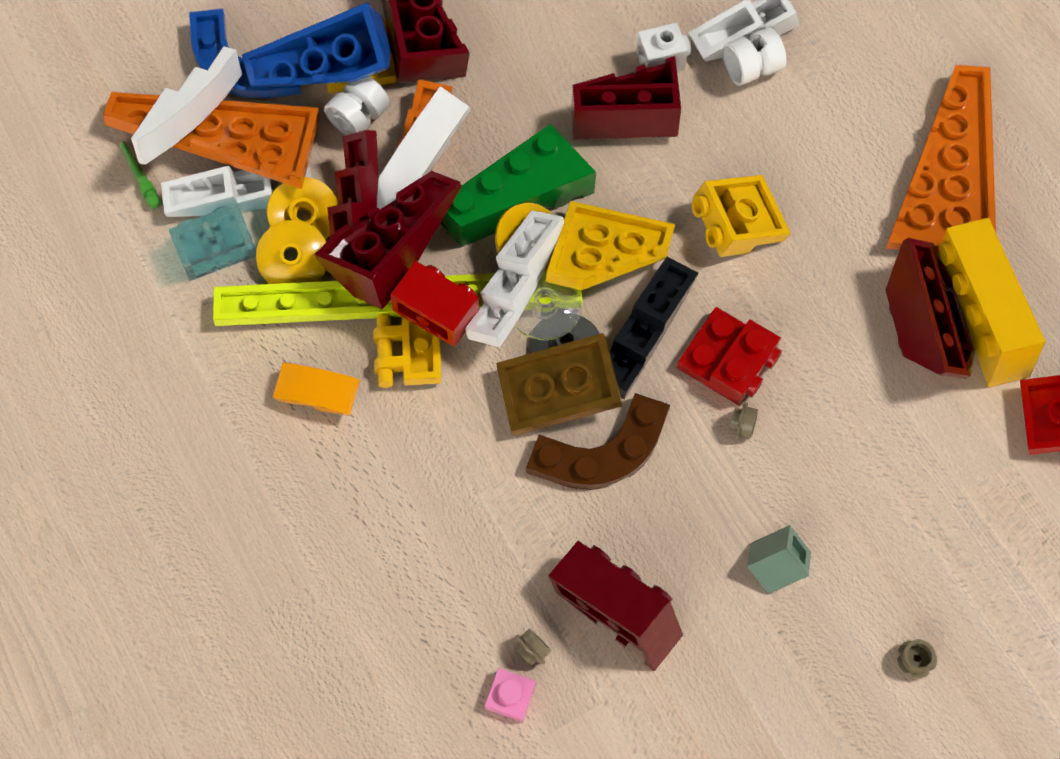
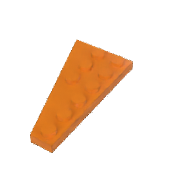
M955 65L885 249L900 250L903 240L913 238L933 243L939 253V245L943 242L946 228L985 218L990 219L996 232L990 67Z
M111 92L103 112L105 125L134 134L160 95ZM223 100L202 123L173 147L302 189L320 119L319 108Z

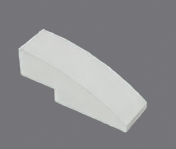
M744 0L688 33L706 62L723 58L722 49L724 44L741 37L749 39L750 34L767 27L773 28L780 36L799 26L800 22L797 12L789 0H757L753 3L750 0Z

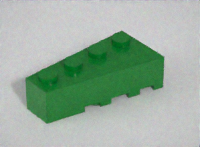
M549 124L461 185L460 191L440 224L461 247L495 234L496 226L501 216L515 205L535 203L546 209L553 207L555 210L567 205L568 200L578 196L584 198L594 194L596 171L552 124Z

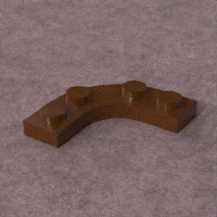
M635 393L622 428L617 436L604 446L590 449L574 447L539 434L526 466V473L562 486L582 490L606 488L609 484L618 482L628 476L631 477L646 464L653 454L666 421L670 404Z

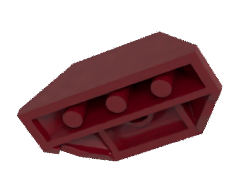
M907 238L901 244L885 289L889 302V311L893 317L902 355L938 375L966 379L971 376L975 351L950 274L945 265L936 256L938 251L933 243Z

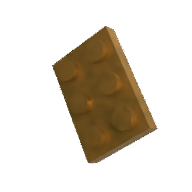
M604 333L496 363L510 430L514 436L623 406Z

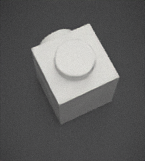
M673 23L638 32L636 54L640 65L645 64L647 68L664 64L665 58L675 56L678 72L685 70L687 55L691 54V46L687 35H682L678 23Z

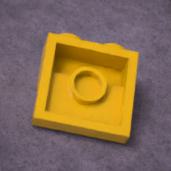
M763 175L704 181L692 197V212L696 217L702 218L706 226V242L709 247L716 248L719 257L747 254L755 245L784 242L791 234Z

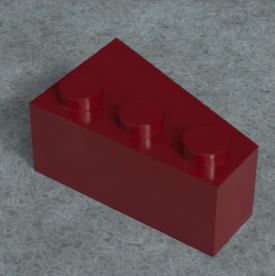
M675 56L665 58V63L647 68L644 64L634 67L633 73L618 77L612 73L573 84L572 86L573 140L678 137L681 101Z

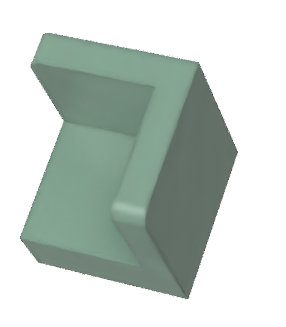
M788 525L751 543L747 567L768 593H772L809 576L811 551L791 525Z

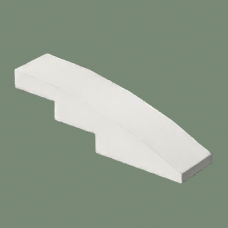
M224 46L208 70L194 67L179 91L168 88L164 89L131 138L139 163L146 165L173 147L202 123L224 100L242 76L236 49Z
M441 86L418 116L378 178L377 207L379 209L396 200L397 192L431 171L450 145V138L471 111L467 104Z
M308 165L305 177L312 178ZM230 166L162 182L164 214L167 217L208 216L266 209L271 194L282 182L245 170L233 172Z
M532 210L496 256L499 269L481 291L484 304L465 328L469 340L496 347L502 345L520 318L542 277L564 224L563 217Z

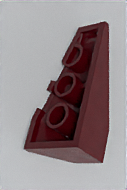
M430 171L397 192L396 200L382 209L375 206L366 212L367 218L353 227L346 224L337 230L316 252V260L353 297L383 309L391 300L390 294L415 260L419 261L462 187L461 182Z

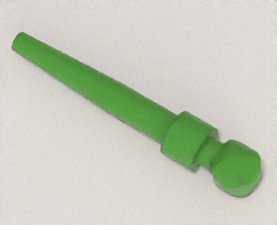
M121 142L120 146L140 184L139 189L143 197L146 198L150 208L156 209L162 205L160 196L156 194L153 183L147 179L126 142Z

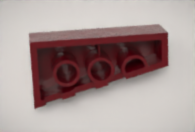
M382 0L398 83L416 82L418 79L427 81L466 77L470 52L465 43H461L453 20L448 18L442 7V0Z

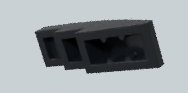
M668 256L634 304L630 317L615 337L610 350L620 396L624 400L664 337L699 272Z

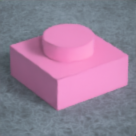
M498 668L485 704V709L523 722L536 686V681Z

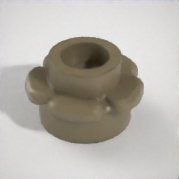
M747 402L743 404L742 409H734L730 430L736 431L738 439H740V436L752 438L758 409L748 407Z
M528 629L522 636L517 634L516 639L520 644L515 650L530 665H533L536 661L540 664H545L544 658L551 652L547 644L531 629Z
M921 639L907 640L899 647L898 652L900 656L897 662L904 673L909 672L914 678H924L929 675L930 670L935 669L937 656L934 648L928 642ZM918 655L920 662H915L913 656Z

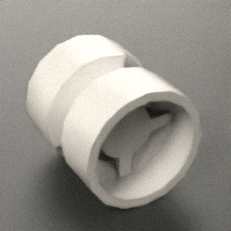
M771 27L750 34L749 39L741 37L724 44L722 49L727 72L732 81L738 86L758 79L760 73L767 76L784 69L786 66V52L783 42L778 33Z
M369 76L359 81L348 82L343 88L344 93H337L325 105L324 112L331 124L340 133L349 135L366 130L371 125L370 119L376 120L390 106V99L384 89Z

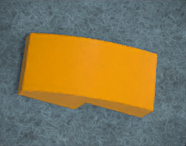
M283 362L272 398L279 402L310 406L321 412L350 416L360 380L332 371Z

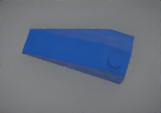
M364 3L242 54L250 86L253 88L355 82L389 69L391 46L382 16L368 3Z

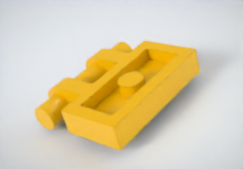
M378 315L376 317L377 328L373 329V342L377 344L374 373L378 375V386L382 388L392 387L393 374L396 372H403L404 385L441 384L440 339L402 316V325L391 326L390 315ZM402 341L403 356H392V344Z

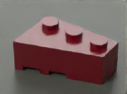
M577 541L548 575L556 593L594 624L599 621L617 633L618 636L615 638V641L624 648L629 642L637 647L645 656L646 661L644 664L653 671L658 668L683 637L671 604V596L657 585H653L651 588L641 582L640 576L630 567L622 565L620 568L612 563L610 557L597 546L593 545L589 548L580 541Z

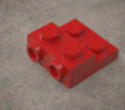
M715 307L677 362L676 368L740 406L746 396L753 398L764 380L760 377L764 368L772 369L781 356L783 350L778 348L781 337L751 319L745 324L720 308Z
M1060 375L1020 380L1029 455L1060 452Z

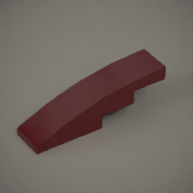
M364 130L342 136L345 169L335 171L338 205L327 207L330 238L346 224L353 227L366 219V212L377 206L378 151L377 133L375 130Z

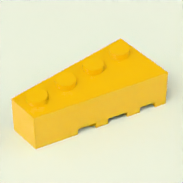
M985 218L946 228L943 242L939 245L940 258L942 263L947 265L987 387L990 388L1029 378L1046 341L990 219Z

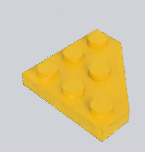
M570 201L564 218V224L547 270L546 282L584 290L663 260L668 255L675 224Z

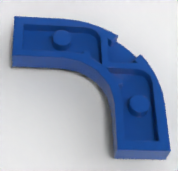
M223 8L189 12L192 49L196 62L201 69L208 70L224 46L229 48ZM238 56L242 76L230 90L229 94L250 99L301 95V85L251 87L243 58Z

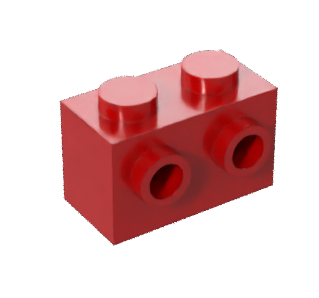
M416 260L390 294L392 310L453 347L460 341L466 332L465 328L479 311V297L473 289L463 283L455 284L445 278V275L438 268L432 265L424 266Z

